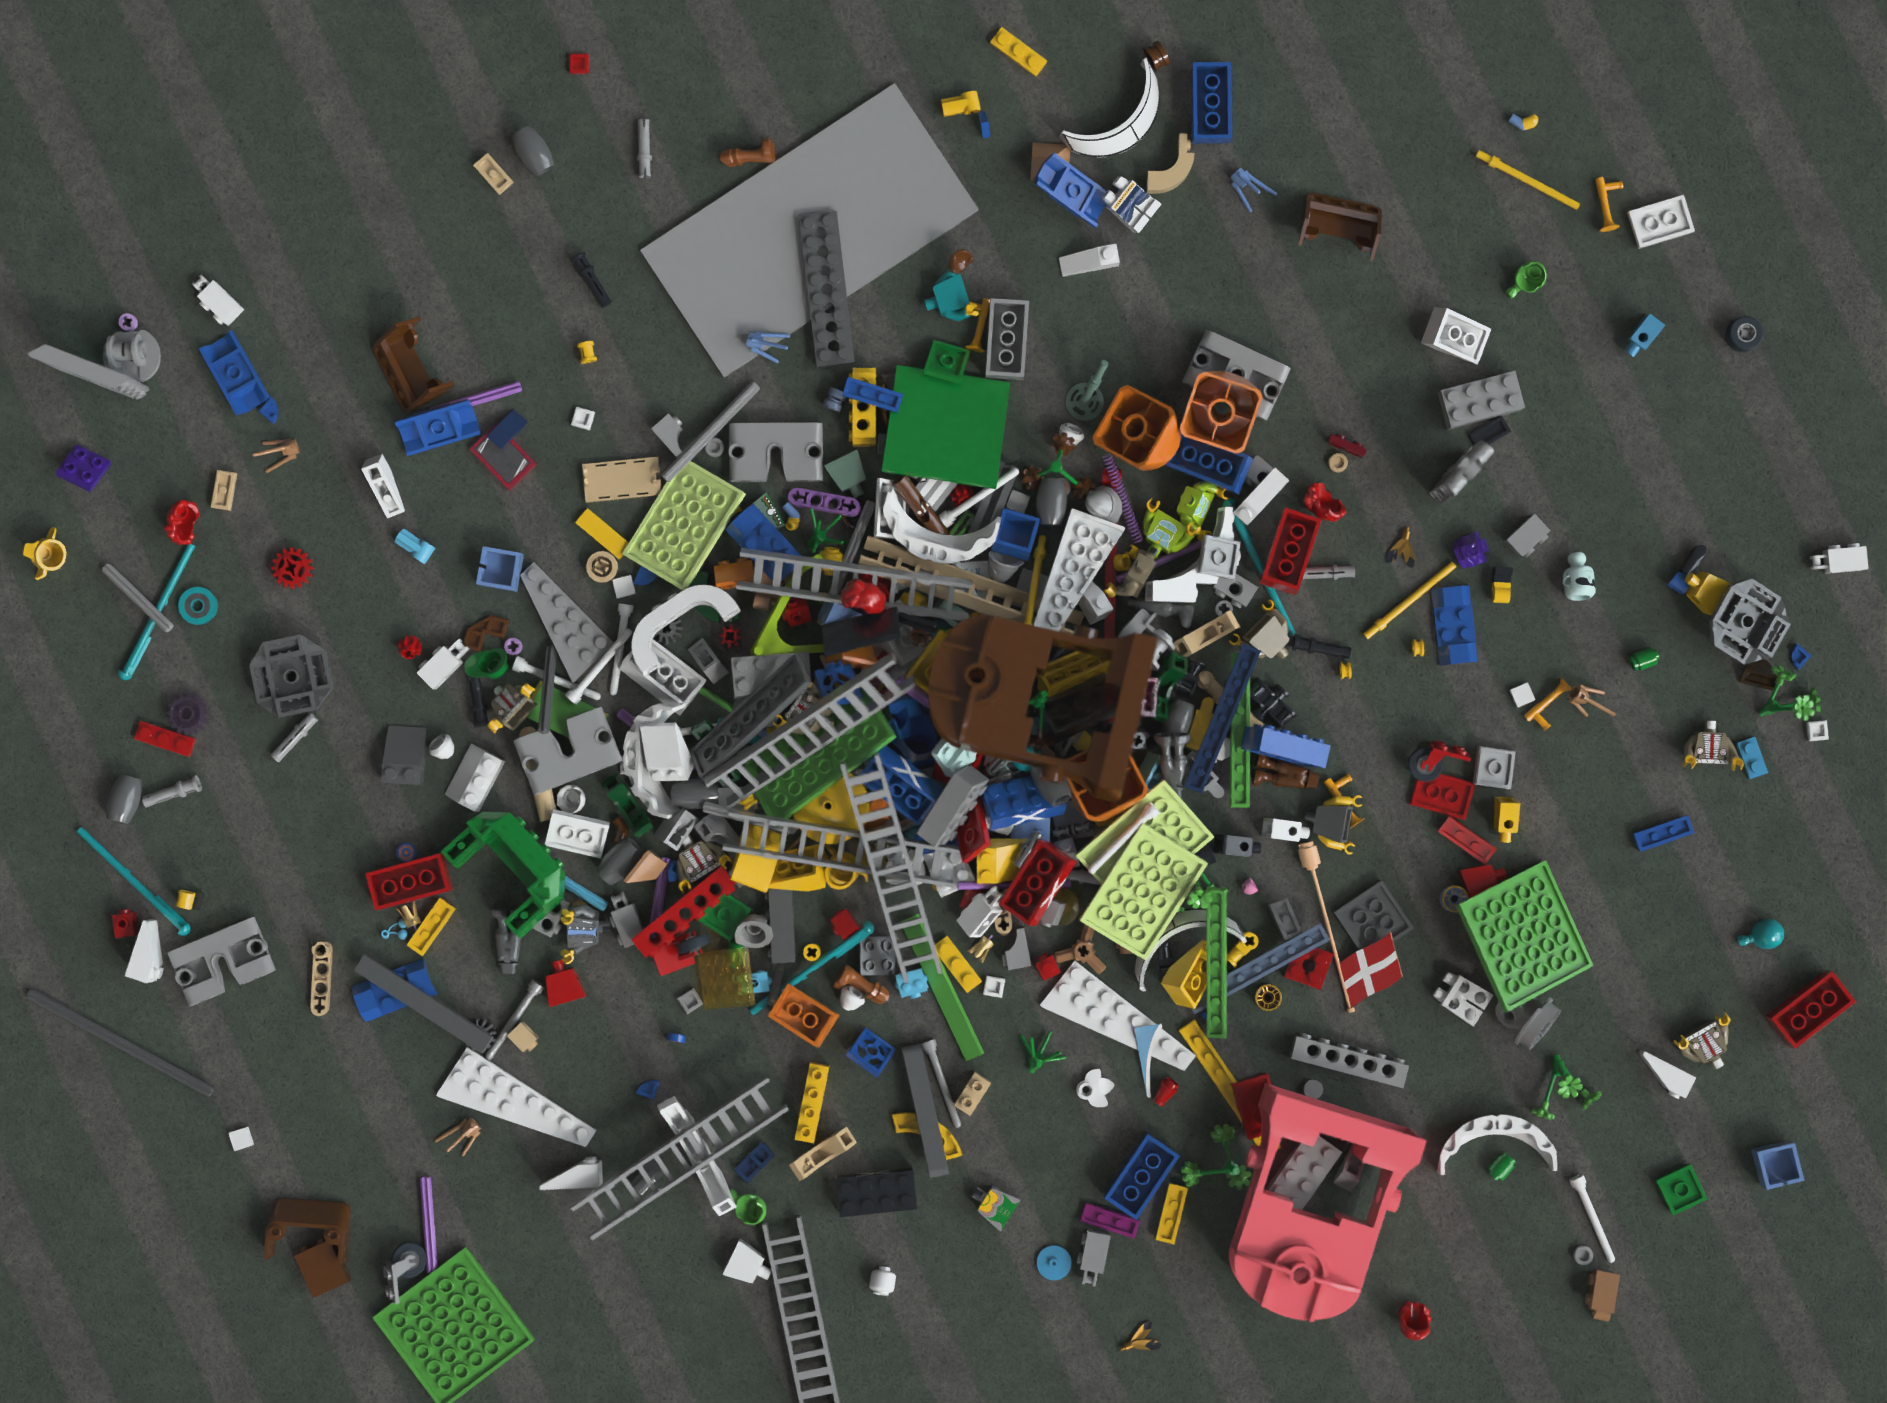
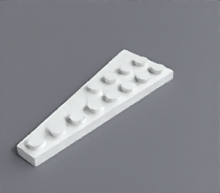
M1071 509L1033 626L1060 631L1124 532L1125 527L1079 510Z
M1075 960L1040 1004L1041 1007L1137 1050L1138 1046L1134 1028L1156 1025ZM1161 1028L1156 1037L1151 1056L1185 1071L1196 1055Z
M469 1047L465 1049L436 1095L448 1101L584 1147L588 1145L597 1131Z

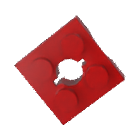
M1315 948L1289 962L1284 977L1321 990L1334 954ZM1312 956L1316 967L1306 975V971L1302 966L1304 961Z

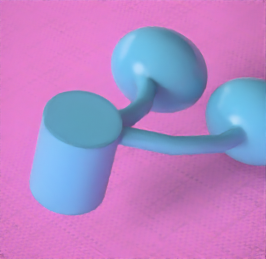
M401 918L398 923L390 926L388 930H383L381 932L382 938L387 939L389 934L394 933L401 940L406 939L408 933L404 929H401L398 933L389 932L397 924L400 928H406L404 919Z

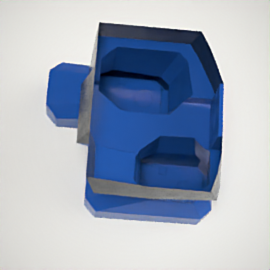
M910 695L898 697L883 707L881 711L896 735V738L892 740L893 745L897 747L894 751L918 770L934 767L936 759L931 752L942 738L935 729L930 709Z

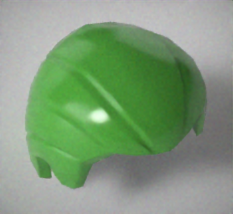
M1537 261L1523 263L1515 273L1516 284L1505 291L1506 295L1512 299L1520 290L1532 293L1542 287L1547 278L1546 269L1543 264Z
M731 1188L730 1193L736 1203L735 1214L737 1218L748 1225H756L763 1221L767 1210L763 1199L755 1194L739 1195L736 1190Z

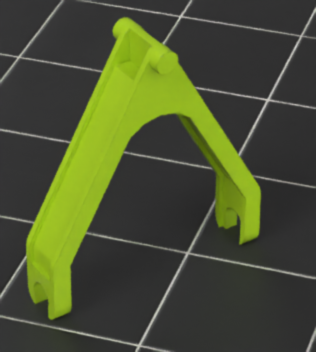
M820 553L811 557L823 559ZM802 565L801 576L813 566ZM793 571L784 587L792 588ZM780 595L754 645L750 649V654L752 656L803 652L824 653L823 644L791 646L779 637L777 622L790 599V596Z

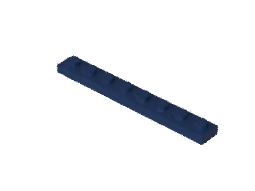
M1244 643L1242 644L1184 787L1201 794L1203 793L1261 650Z

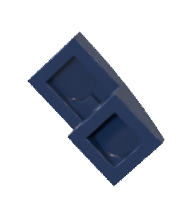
M513 410L487 437L503 450L521 432L528 421Z
M761 1142L733 1171L746 1183H749L775 1154Z

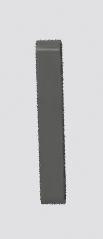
M921 1044L901 1047L930 1178L948 1175V1165Z

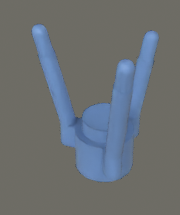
M1239 168L1230 178L1233 181L1231 185L1236 189L1250 213L1252 209L1239 186L1244 188L1248 185L1257 194H1260V190L1250 182L1251 180L1272 195H1277L1275 191L1242 168Z
M750 332L746 346L751 348V352L758 353L778 363V359L761 351L759 348L762 349L764 345L787 350L788 346L765 341L764 337L789 338L790 334Z

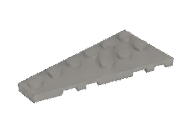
M533 562L520 577L574 684L614 643Z

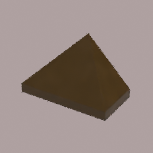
M1762 659L1745 666L1739 682L1773 691L1777 676L1771 671L1772 665L1767 660Z

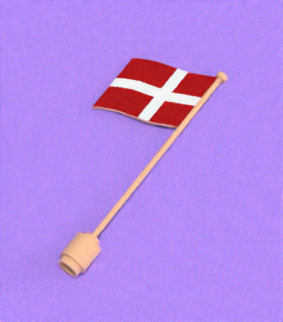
M1313 841L1301 843L1298 845V854L1302 868L1306 867L1307 870L1312 872L1348 1006L1347 1013L1354 1012L1353 1006L1366 997L1390 987L1402 977L1391 931L1378 942L1354 952L1340 962L1315 869L1318 868L1317 864L1321 863L1317 846L1314 845Z

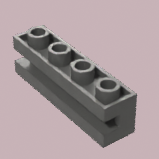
M1000 461L998 478L1017 467H1010ZM1016 476L976 503L974 510H977L975 518L971 516L967 525L970 528L969 533L986 527L997 517L1001 516Z
M768 888L765 893V900L769 901V909H766L767 921H770V927L773 932L771 947L768 948V959H772V963L796 962L793 890Z

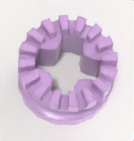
M125 313L119 318V326L125 331H134L138 325L137 318L129 313ZM126 318L133 320L130 322V327L124 325V323L126 322Z
M509 638L505 642V651L511 655L519 654L522 650L521 641L516 638ZM512 641L519 646L515 652L508 648Z

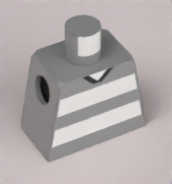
M910 476L918 482L915 487L934 512L957 485V483Z

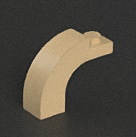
M1179 134L1178 159L1173 167L1165 171H1148L1147 194L1168 192L1179 186L1188 176L1193 164L1194 153H1187V151H1190L1191 141L1187 140V134Z
M1230 610L1173 642L1175 646L1174 651L1179 655L1188 657L1240 626Z
M846 1126L800 1155L789 1166L798 1180L801 1181L831 1159L847 1151L857 1142Z

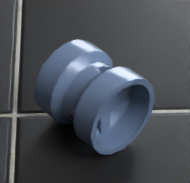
M830 387L828 391L829 396L824 400L823 406L840 413L842 409L841 404L846 400V397L842 396V391Z

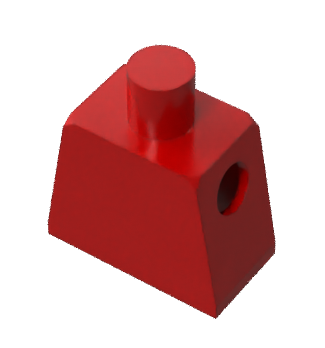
M1490 864L1458 870L1463 887L1468 893L1469 898L1498 884L1499 881L1507 879L1504 868L1493 871Z
M562 959L551 962L554 974L546 976L549 1007L587 996L574 968L565 970Z

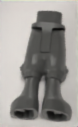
M1138 598V600L1129 599L1128 607L1135 608V612H1139L1143 608L1151 615L1154 613L1157 614L1156 616L1164 617L1172 616V614L1177 615L1181 618V625L1184 628L1190 629L1194 614L1193 606L1173 605L1170 602L1145 601V598Z
M1178 732L1173 734L1174 758H1172L1170 751L1171 734L1156 733L1154 734V740L1162 749V755L1158 761L1161 766L1162 779L1182 798L1181 790H1184L1185 764L1187 763L1186 757L1183 754V748L1190 740V733Z
M508 908L490 909V915L497 918L499 929L496 930L494 937L496 938L500 973L515 974L516 965L519 964L518 959L522 938L517 937L511 929L508 932L507 925L503 922L508 918ZM511 908L510 915L518 908Z

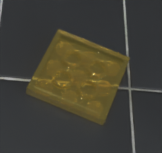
M748 947L703 951V953L698 954L704 1010L755 1005Z

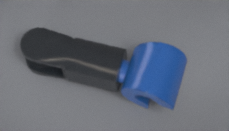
M1698 545L1692 550L1679 572L1676 573L1668 584L1669 587L1681 595L1690 586L1685 582L1686 576L1689 573L1695 572L1700 561L1707 553V548L1704 545Z

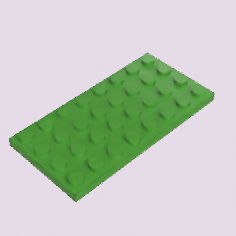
M860 686L861 701L866 706L874 700ZM851 703L840 705L849 716L858 711ZM880 709L754 793L767 816L788 819L844 777L840 766L842 761H845L847 771L850 773L875 754V752L895 739L896 735ZM832 711L829 719L834 722L833 727H835L842 720ZM821 728L818 733L812 732L818 738L827 731ZM789 733L801 748L812 742L806 734ZM784 738L773 744L786 758L797 752ZM768 748L757 754L770 768L781 762ZM752 758L742 764L755 779L758 778L757 774L764 771Z

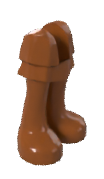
M769 137L763 138L760 148L755 150H740V148L725 150L721 152L720 160L728 167L742 166L744 162H776L775 146Z
M847 964L842 968L833 984V987L836 989H841L846 984L851 985L863 993L865 998L877 1004H883L889 998V991L884 986L879 985L877 982H868Z

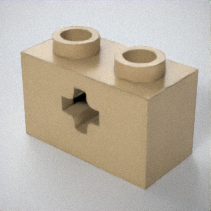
M974 1071L954 1102V1106L971 1116L991 1085V1081Z

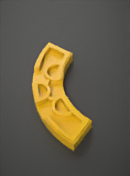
M901 1112L892 1114L896 1133L912 1132L920 1134L916 1113ZM938 1122L946 1160L962 1156L961 1149L954 1136L945 1126Z

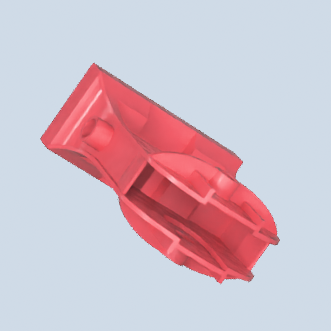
M1265 1083L1258 1103L1262 1124L1260 1146L1252 1144L1247 1155L1246 1167L1254 1169L1230 1245L1229 1263L1232 1272L1244 1290L1255 1301L1260 1303L1262 1307L1285 1317L1314 1322V1320L1330 1318L1345 1312L1358 1299L1386 1210L1394 1213L1397 1211L1402 1193L1401 1190L1396 1188L1403 1177L1420 1163L1426 1140L1411 1128ZM1321 1132L1353 1142L1352 1153L1359 1160L1380 1167V1175L1366 1221L1336 1211L1334 1212L1333 1219L1296 1209L1293 1208L1294 1203L1288 1196L1264 1189L1281 1138H1288L1314 1147Z

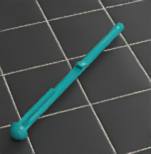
M1233 498L1225 499L1222 507H1233L1234 512L1237 509L1234 504L1236 500ZM1234 514V524L1261 577L1264 566L1243 521ZM1265 586L1275 608L1287 620L1289 637L1296 634L1275 589Z
M192 544L187 545L155 606L160 612L164 605H167L168 599L195 548ZM149 618L123 670H118V676L122 680L132 678L152 638L149 635L156 623L151 618Z
M83 827L78 829L77 833L179 930L178 935L186 936L190 933V924L178 915L158 894L155 897L140 881L130 874L131 871L128 868H125Z
M863 921V927L750 1008L751 1014L755 1015L780 997L788 983L795 986L800 981L808 978L807 974L818 969L833 957L838 959L874 932L873 923Z

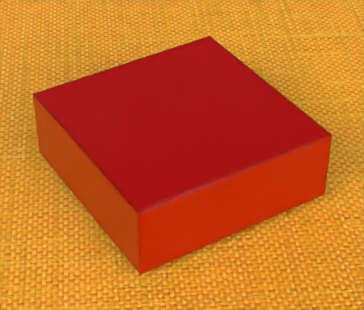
M569 54V73L589 74V54Z

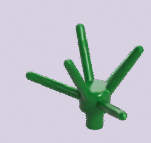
M810 508L814 533L811 535L807 545L812 548L813 553L816 551L817 546H820L822 543H848L847 540L827 538L825 534L842 517L841 514L822 531L820 530L821 520H818L816 524L813 508Z
M1048 1031L1039 1052H1035L1033 1037L1029 1039V1046L1022 1034L1019 1035L1031 1056L1028 1068L1030 1073H1035L1036 1069L1040 1068L1044 1062L1066 1059V1056H1058L1061 1054V1051L1046 1057L1042 1055L1052 1031Z

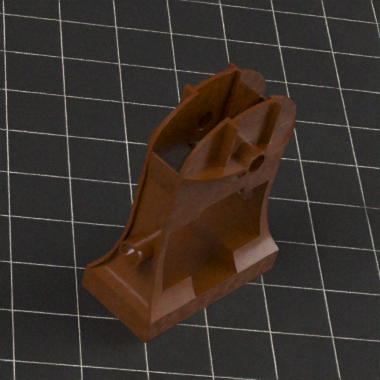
M991 615L969 617L949 632L940 643L933 660L929 678V709L933 724L941 738L955 748L1041 768L1039 779L1043 781L1062 784L1063 777H1067L1083 786L1095 798L1118 803L1126 778L1158 638L1133 633L1119 638L1098 639V631L1083 626H1075L1074 634L1070 635ZM1052 645L1110 661L1103 693L1118 698L1110 734L1093 733L1086 764L1026 751L1033 724L1032 718L1025 717L1035 675L1042 677L1045 675ZM978 681L980 682V684H974L972 682Z

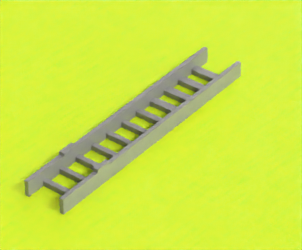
M742 548L740 551V556L756 558L753 582L738 581L736 589L842 604L841 595L837 594L839 573L842 570L854 572L853 579H858L859 573L873 575L872 584L876 586L878 576L892 577L889 602L886 601L884 609L897 606L899 612L910 613L911 615L932 616L960 621L968 618V613L952 611L955 587L972 589L973 580ZM764 560L775 561L773 585L761 584ZM783 562L794 564L792 588L781 587ZM802 565L814 566L811 591L800 589ZM822 568L834 569L831 593L819 592ZM897 578L911 580L908 604L894 603ZM916 582L930 585L928 607L913 605ZM935 584L950 586L947 610L932 608Z
M891 652L750 747L747 746L738 752L735 757L705 776V785L709 787L722 779L735 792L726 798L727 808H732L916 686L915 677L912 675L898 685L884 671L896 663L895 656ZM876 675L889 688V691L883 695L869 682ZM860 686L874 700L866 706L853 693ZM846 697L858 711L849 716L837 701ZM828 707L842 720L835 727L821 714ZM813 717L827 730L826 733L818 738L804 724ZM798 727L812 740L803 748L789 735L790 732ZM784 738L797 752L786 758L773 744ZM768 748L781 762L770 768L757 754ZM751 758L764 770L757 774L758 778L756 779L742 765ZM736 768L750 782L741 789L727 776Z
M875 752V759L879 770L849 778L845 761H842L840 766L904 983H907L908 975L905 966L934 959L938 974L942 973V968L879 752ZM881 778L884 786L883 789L857 796L854 795L852 786ZM887 797L889 807L860 814L857 804ZM892 815L895 825L865 832L864 822ZM898 834L900 844L871 852L868 841ZM899 851L903 852L906 863L880 870L876 869L873 858ZM908 869L911 881L882 888L879 876ZM913 886L916 899L887 907L884 894ZM914 905L919 906L921 917L892 924L889 912ZM920 923L924 924L927 935L902 942L897 941L899 938L895 930ZM929 941L932 953L903 960L900 948Z
M729 809V817L745 820L740 846L723 843L722 850L872 874L871 867L861 865L864 844L859 830ZM749 820L764 822L759 849L745 847ZM768 825L783 826L779 852L764 850ZM788 826L802 828L798 855L784 853ZM807 829L821 831L817 858L803 856ZM826 833L841 835L836 861L822 859ZM889 835L874 839L877 840L876 850L883 849L885 842L895 843L896 845L900 844L899 838ZM846 836L859 838L855 864L841 862ZM904 838L907 846L916 847L912 864L916 882L953 887V880L938 878L943 851L959 854V847L945 844L933 847L927 841ZM924 848L935 850L930 876L919 875ZM902 851L895 852L893 866L901 864ZM883 856L874 858L877 870L881 869ZM900 870L881 875L911 881L909 873L900 872Z
M766 1075L573 1203L571 1210L575 1211L589 1202L604 1224L590 1233V1238L594 1240L787 1112L789 1109L786 1104L772 1112L758 1091L760 1087L770 1081L768 1076ZM750 1094L766 1116L758 1123L755 1122L741 1101ZM733 1105L736 1106L750 1127L741 1134L725 1112ZM717 1116L720 1117L734 1138L726 1144H723L709 1121ZM701 1126L717 1148L708 1156L692 1134ZM685 1137L688 1138L702 1159L691 1167L675 1145ZM670 1147L685 1168V1171L675 1178L659 1156V1154ZM653 1158L669 1179V1182L658 1189L643 1168V1165ZM637 1169L653 1191L642 1200L626 1178L627 1175ZM620 1180H622L637 1202L624 1210L611 1191ZM603 1191L608 1194L620 1212L619 1215L610 1221L607 1220L593 1199Z
M801 1215L796 1218L800 1234L771 1240L767 1222L763 1223L762 1226L799 1403H805L804 1399L831 1393H833L835 1403H840ZM801 1240L804 1253L774 1259L773 1245ZM805 1259L808 1272L778 1278L777 1264ZM809 1278L810 1292L782 1297L781 1283ZM813 1297L815 1310L786 1316L785 1302ZM817 1316L819 1329L790 1335L789 1321ZM821 1335L823 1348L794 1354L793 1340ZM825 1354L827 1366L798 1372L796 1360ZM829 1374L831 1385L802 1391L800 1380Z

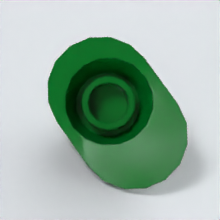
M495 648L474 653L465 662V672L471 677L486 676L491 679L499 678L505 671L509 670V665L506 662V652L501 648Z

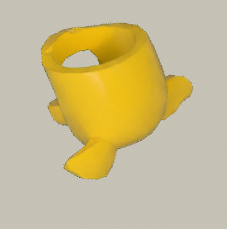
M55 527L49 530L46 538L38 539L34 543H25L23 547V556L30 558L32 563L38 567L35 576L36 580L45 577L47 571L61 568L65 562L66 549L60 541L55 539L57 531Z
M826 844V848L833 855L830 860L836 861V849ZM843 851L841 862L855 864L856 857ZM830 867L825 868L824 876L827 884L837 890L849 887L858 878L859 874L864 876L865 882H868L867 873Z

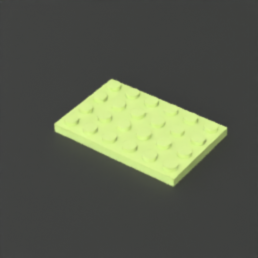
M690 461L670 482H666L622 554L679 589L685 590L690 586L746 494Z
M1162 779L1147 792L1141 801L1127 809L1075 855L1088 869L1143 814L1144 806L1148 802H1151L1160 811V814L1156 818L1148 819L1144 824L1193 854L1212 840L1214 835L1169 784ZM1132 836L1101 867L1092 873L1101 885Z
M1142 823L1083 912L1080 921L1146 960L1208 863Z

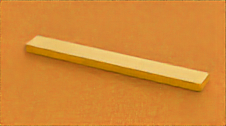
M1194 1019L1180 1028L1179 1032L1242 1123L1230 1085L1237 1081ZM1261 1136L1253 1138V1141L1258 1146H1260Z

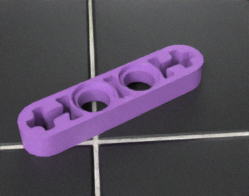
M794 488L788 494L789 501L796 507L813 508V510L850 517L857 516L861 511L860 503L851 497L802 488ZM799 493L802 497L806 498V501L804 499L796 501L793 497ZM814 496L820 497L818 505L811 504V499ZM837 499L838 506L834 509L829 508V502ZM843 503L847 506H851L853 503L856 508L850 512L847 507H843Z

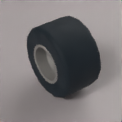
M1742 316L1732 321L1725 332L1727 344L1738 352H1748L1761 343L1764 335L1761 323L1750 316Z

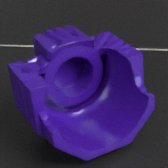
M1479 532L1466 535L1453 542L1454 552L1463 569L1487 562L1484 552L1489 551L1486 540H1481Z

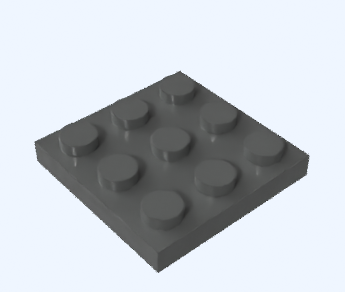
M1382 880L1333 912L1358 950L1378 942L1390 931L1393 942L1414 929Z

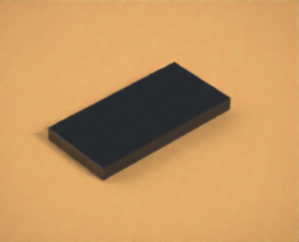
M897 606L884 609L881 613L864 614L822 625L825 656L901 638Z

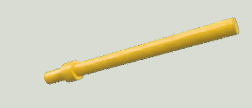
M1479 150L1475 156L1488 163V166L1502 170L1575 210L1580 205L1579 202L1501 162L1500 158L1494 155L1492 157Z
M1044 535L1039 536L1037 547L1034 550L1035 562L1024 624L1032 625L1042 561L1046 554V537Z
M1451 561L1383 618H1378L1374 625L1363 633L1364 637L1368 640L1376 632L1386 628L1387 623L1454 570L1456 565Z

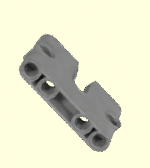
M1205 330L1182 383L1193 388L1197 376L1203 372L1226 371L1232 373L1233 371H1239L1241 377L1251 382L1261 392L1262 400L1256 417L1267 421L1291 368L1217 333ZM1204 355L1207 361L1205 364H1199L1196 357ZM1266 388H1275V396L1267 395Z
M823 423L729 424L730 482H766L771 465V451L774 448L781 449V463L787 482L823 481ZM814 447L820 450L819 455L816 457L809 455L810 449ZM741 448L743 454L740 457H734V449Z
M1481 440L1473 447L1467 449L1458 461L1443 474V478L1429 492L1433 498L1436 497L1435 500L1441 504L1455 497L1466 485L1467 481H1471L1481 470V466L1494 453L1492 447Z
M602 707L567 719L569 739L573 747V753L570 756L563 754L560 744L551 731L547 734H541L539 731H536L513 741L534 795L623 761ZM600 733H609V740L601 742L599 740ZM529 760L537 762L534 770L527 769L526 765Z
M255 917L246 919L167 953L176 973L175 980L181 986L189 1007L225 993L223 974L218 964V959L221 956L225 959L229 970L240 985L276 971L268 951V944L263 939ZM255 942H259L261 944V950L259 952H256L254 950ZM184 972H188L190 975L188 982L183 979Z

